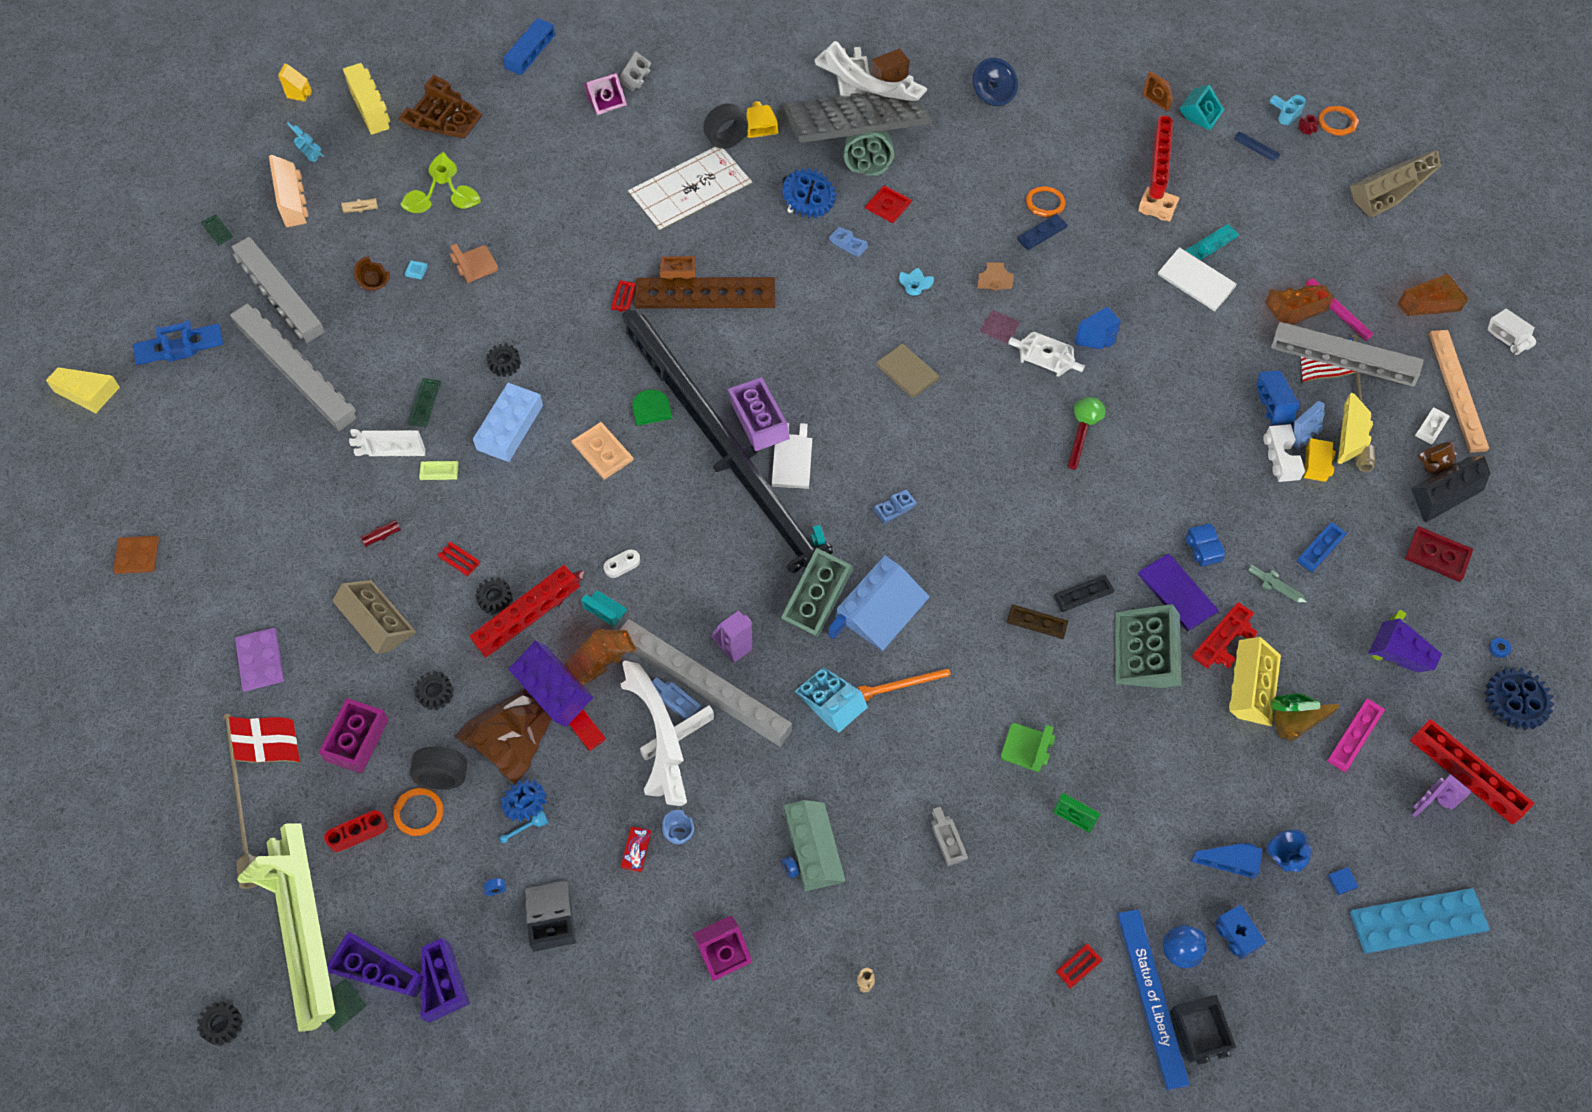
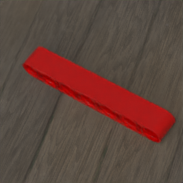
M1164 115L1158 118L1154 131L1149 195L1153 199H1162L1164 197L1169 179L1173 119Z

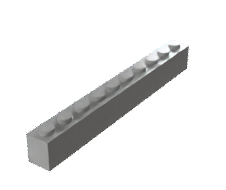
M247 303L230 314L235 326L338 431L357 419L354 414L356 412L355 408L350 403L347 404L340 392L336 393L334 391V387L329 381L325 382L323 380L324 378L318 370H313V366L307 359L305 361L302 359L303 357L297 349H292V345L286 338L284 340L281 338L280 332L276 328L273 329L266 318L263 319L257 308H252Z
M628 619L617 632L618 642L779 747L782 746L792 732L791 722L632 620Z

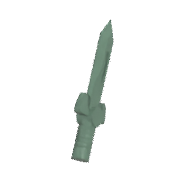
M1253 565L1249 568L1248 571L1262 579L1263 588L1270 590L1272 586L1296 602L1307 603L1302 593L1279 579H1274L1273 577H1279L1274 570H1271L1270 573H1265Z

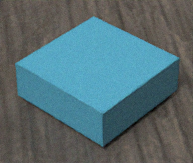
M411 260L405 271V276L422 280L428 267L427 263Z

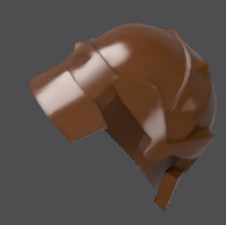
M367 256L361 258L356 263L354 277L361 286V289L375 292L388 283L390 271H385L381 263L371 262L370 257Z
M1454 441L1435 445L1417 455L1421 461H1424L1423 464L1426 472L1428 471L1430 474L1436 475L1456 464L1457 453L1454 450Z

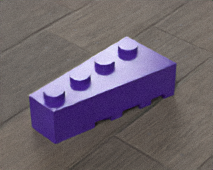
M349 931L327 963V970L330 974L358 982L361 981V983L414 998L422 987L423 976L419 972Z

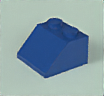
M1106 307L1079 322L1074 343L1079 346L1102 349L1106 346L1111 347L1116 341L1121 320L1109 307Z

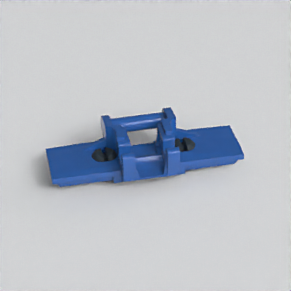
M186 319L185 322L165 327L157 326L156 335L158 338L135 343L133 348L136 365L162 359L171 362L192 357L199 350L223 345L220 324L192 329L190 320ZM182 330V338L169 340L167 335H164Z

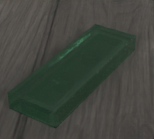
M422 379L408 421L409 425L427 428L441 385L440 380Z

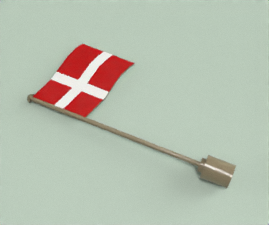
M230 714L223 716V719L226 721L244 855L236 861L238 876L257 857L248 854L236 761L250 763L282 761L300 763L293 719L281 717L247 719L231 717ZM239 882V887L242 889L259 886L255 883Z

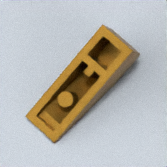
M1320 705V709L1289 712L1277 710L1274 720L1279 738H1286L1288 741L1298 739L1299 736L1332 716L1339 708V705Z

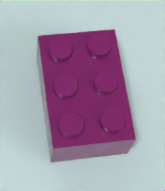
M346 698L318 753L325 762L362 774L389 721L384 710Z

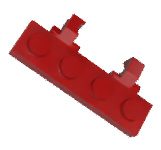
M1237 602L1193 653L1192 658L1207 669L1214 662L1218 665L1222 663L1229 669L1234 664L1236 658L1227 652L1228 645L1236 636L1240 637L1242 635L1246 639L1256 638L1258 631L1252 628V624L1249 622L1254 616V612Z

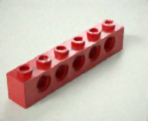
M564 564L469 636L483 656L485 658L580 588L576 577Z
M1431 718L1410 740L1510 824L1514 825L1535 804Z

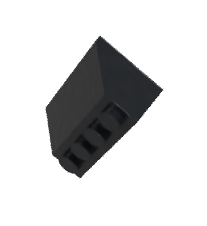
M1485 456L1467 457L1411 488L1425 522L1484 491L1491 474Z

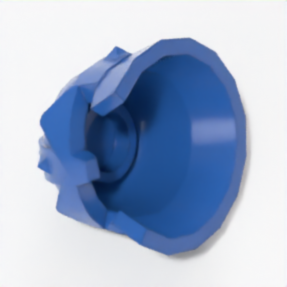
M1286 830L1277 834L1268 843V855L1285 872L1293 871L1300 873L1310 862L1312 848L1309 846L1307 834L1302 830Z
M1183 924L1167 932L1163 939V950L1166 957L1174 965L1181 968H1191L1202 961V956L1207 951V941L1203 931Z

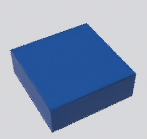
M842 614L838 615L829 626V636L835 639L846 626L845 616Z
M1348 867L1328 875L1337 895L1359 887Z

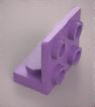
M1451 774L1445 780L1441 777L1413 806L1416 811L1412 816L1416 817L1435 798L1438 799V802L1443 807L1453 810L1471 791Z

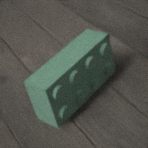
M816 548L781 619L819 638L854 569L853 566Z

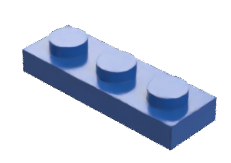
M1331 522L1303 552L1297 562L1313 573L1347 533Z

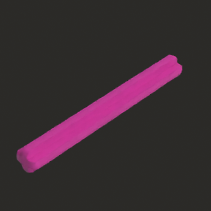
M1311 278L1307 281L1305 286L1361 338L1367 341L1372 337L1373 333L1315 279Z

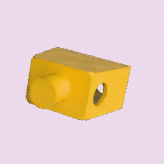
M756 101L752 104V107L747 108V138L778 134V121L769 105L762 106L760 102Z

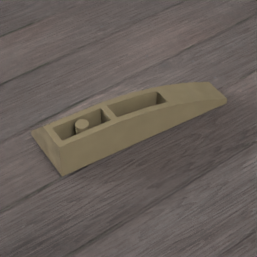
M1438 150L1399 163L1350 185L1353 201L1369 217L1378 215L1396 206L1441 167Z

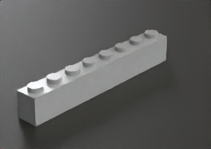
M250 236L231 246L234 251L232 256L238 264L242 263L243 271L246 274H251L250 278L255 285H260L258 288L264 296H269L267 297L268 301L272 306H277L276 310L281 317H286L287 325L290 328H295L294 332L299 340L303 338L308 343L325 333L321 322Z
M1279 322L1271 348L1285 353L1415 387L1420 376L1424 361L1420 358Z

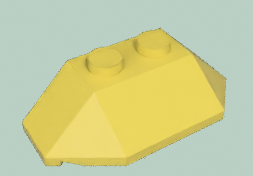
M1350 393L1344 403L1338 456L1339 464L1361 454L1364 448L1368 447L1371 442V436H1369L1373 425L1371 412L1353 393Z

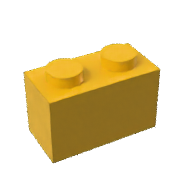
M1310 439L1306 446L1304 478L1326 482L1329 476L1333 475L1334 465H1332V461L1335 457L1333 442Z

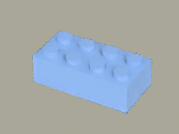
M507 383L473 438L476 450L510 462L543 407L541 395Z

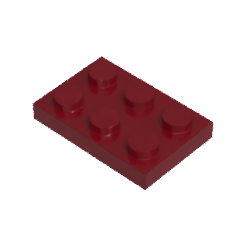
M1417 526L1404 559L1461 582L1474 549Z

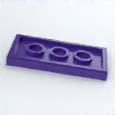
M1169 553L1138 573L1164 605L1173 604L1180 614V624L1187 632L1219 611Z

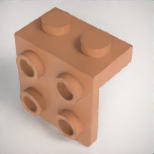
M457 244L450 246L452 250L450 257L453 263L458 265L456 266L460 276H464L467 283L498 271V266L485 245L463 254Z

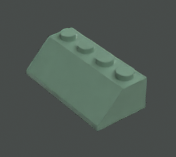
M803 800L784 805V815L804 892L846 882L824 802Z

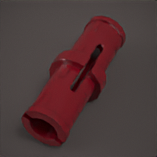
M394 520L382 527L377 526L375 530L360 537L365 547H368L381 539L382 541L386 540V537L401 531L397 521Z

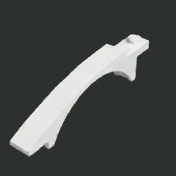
M836 41L815 59V65L841 76L842 82L867 92L890 98L918 101L927 91L926 87L915 83L910 75L900 82H885L869 75L848 57Z
M623 661L626 680L621 683L622 689L634 692L644 700L651 711L656 728V757L652 773L644 788L645 795L657 797L665 795L666 804L682 806L687 803L678 764L684 760L671 719L660 695L641 665L630 661Z

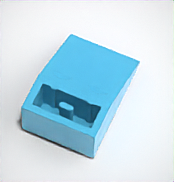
M824 667L794 691L829 727L838 733L868 708L860 690Z

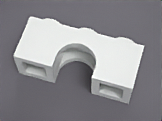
M1291 424L1269 426L1266 434H1264V443L1269 448L1268 457L1269 460L1273 461V474L1277 476L1278 482L1301 480L1305 472L1301 456H1291L1284 451V449H1291L1296 440Z

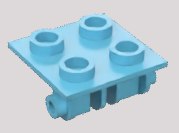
M287 123L299 136L294 140L295 145L309 161L315 162L319 155L324 157L320 152L322 149L315 142L312 143L313 139L307 133L302 134L303 131L297 125L292 126L290 123Z

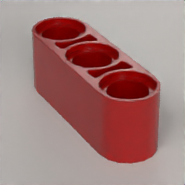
M370 811L331 828L325 833L324 841L332 851L341 852L386 831L388 822L380 811ZM381 820L378 825L372 826L374 821ZM361 828L358 834L352 835L355 829ZM340 837L339 842L332 844L335 838Z

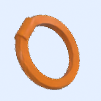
M1342 106L1328 107L1318 117L1320 126L1326 132L1339 136L1355 131L1359 122L1352 110ZM1331 111H1340L1347 114L1352 122L1350 127L1346 129H1333L1326 125L1324 116Z
M1042 186L1034 188L1026 197V204L1029 210L1035 215L1045 218L1060 214L1066 205L1062 193L1051 187ZM1049 191L1058 196L1060 206L1054 210L1046 211L1037 208L1032 203L1031 198L1037 192Z
M415 788L401 794L393 806V818L395 824L403 833L411 836L425 835L434 830L440 823L444 811L443 803L435 792L426 788ZM415 795H426L432 798L437 807L434 820L428 826L421 829L407 827L400 818L401 809L407 800Z

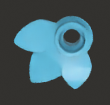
M916 268L910 274L901 272L899 281L905 286V290L909 295L916 296L922 290L929 289L933 285L934 277H924L921 270Z

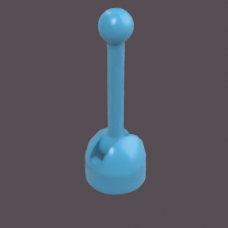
M538 810V816L532 815L530 822L507 835H501L500 842L506 843L510 837L531 825L541 827L548 824L549 822L544 812Z

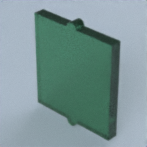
M346 978L331 990L335 1014L326 1019V1022L334 1032L339 1030L367 1006L358 995L359 991L355 990Z

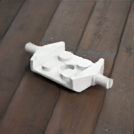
M1036 332L1030 333L1021 341L1012 337L1009 340L1008 344L1020 349V361L1022 363L1025 360L1057 372L1056 376L1058 377L1072 368L1080 372L1084 370L1085 365L1075 362L1074 348L1071 345ZM1044 349H1049V350H1051L1052 352H1051V353H1045L1043 350H1044Z

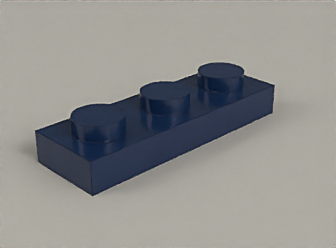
M1055 214L1018 236L1017 240L1027 250H1030L1067 228V223L1058 214Z

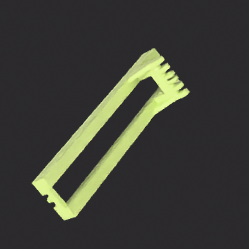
M284 824L280 828L282 839L275 840V838H270L267 841L269 856H258L237 879L240 883H255L275 892L298 1031L301 1032L317 1029L322 1025V1022H325L326 1019L335 1014L302 826L301 824Z

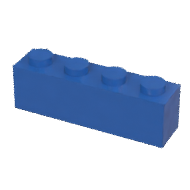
M537 18L510 51L504 55L505 69L522 75L554 38V24Z

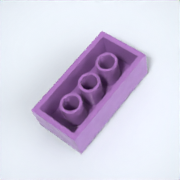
M762 377L728 389L731 406L755 451L790 439L788 424Z

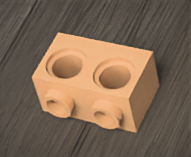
M1147 187L1138 211L1144 215H1151L1162 221L1170 222L1180 197L1165 193L1162 199H1153L1150 197L1149 187Z

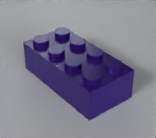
M537 640L508 669L556 723L565 727L594 698L546 645Z

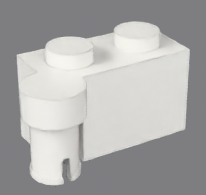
M1508 309L1501 311L1491 318L1487 330L1507 345H1511V352H1515V355H1519L1524 350H1529L1536 345V340L1532 336L1535 327Z

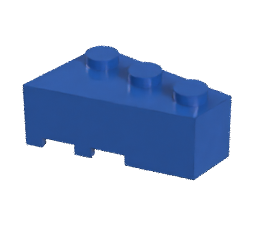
M1281 371L1259 372L1256 386L1262 405L1266 404L1268 413H1265L1266 419L1270 418L1271 426L1291 424L1293 429L1296 412L1299 410V401L1295 398L1292 388L1287 383V379Z

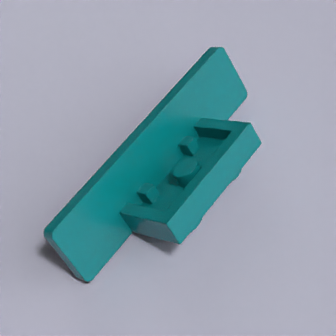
M1226 224L1184 251L1201 261L1236 239L1239 234L1229 224Z

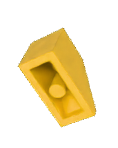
M284 64L278 76L286 97L305 101L312 91L307 78L288 64Z

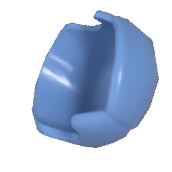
M672 810L667 813L662 822L664 837L673 844L686 843L694 833L692 818L687 817L682 810ZM681 828L684 832H674V830Z

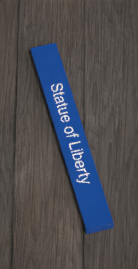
M1140 910L1118 913L1117 916L1166 1090L1187 1087L1190 1085Z

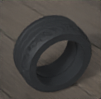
M721 104L708 113L704 120L703 130L712 145L720 149L730 148L738 144L745 137L748 131V120L741 109L735 104ZM734 120L728 129L718 132L724 123Z
M439 746L424 747L416 751L412 756L410 777L415 783L426 788L439 790L457 788L465 781L467 759L461 752L451 748Z

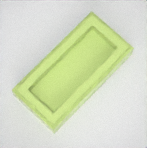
M421 462L419 478L420 480L457 479L459 462Z

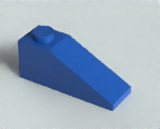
M1244 843L1197 851L1192 856L1191 862L1254 879L1259 874L1262 849L1256 848L1254 844Z

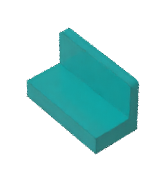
M598 590L591 597L585 594L581 599L584 609L613 627L627 612L626 607Z

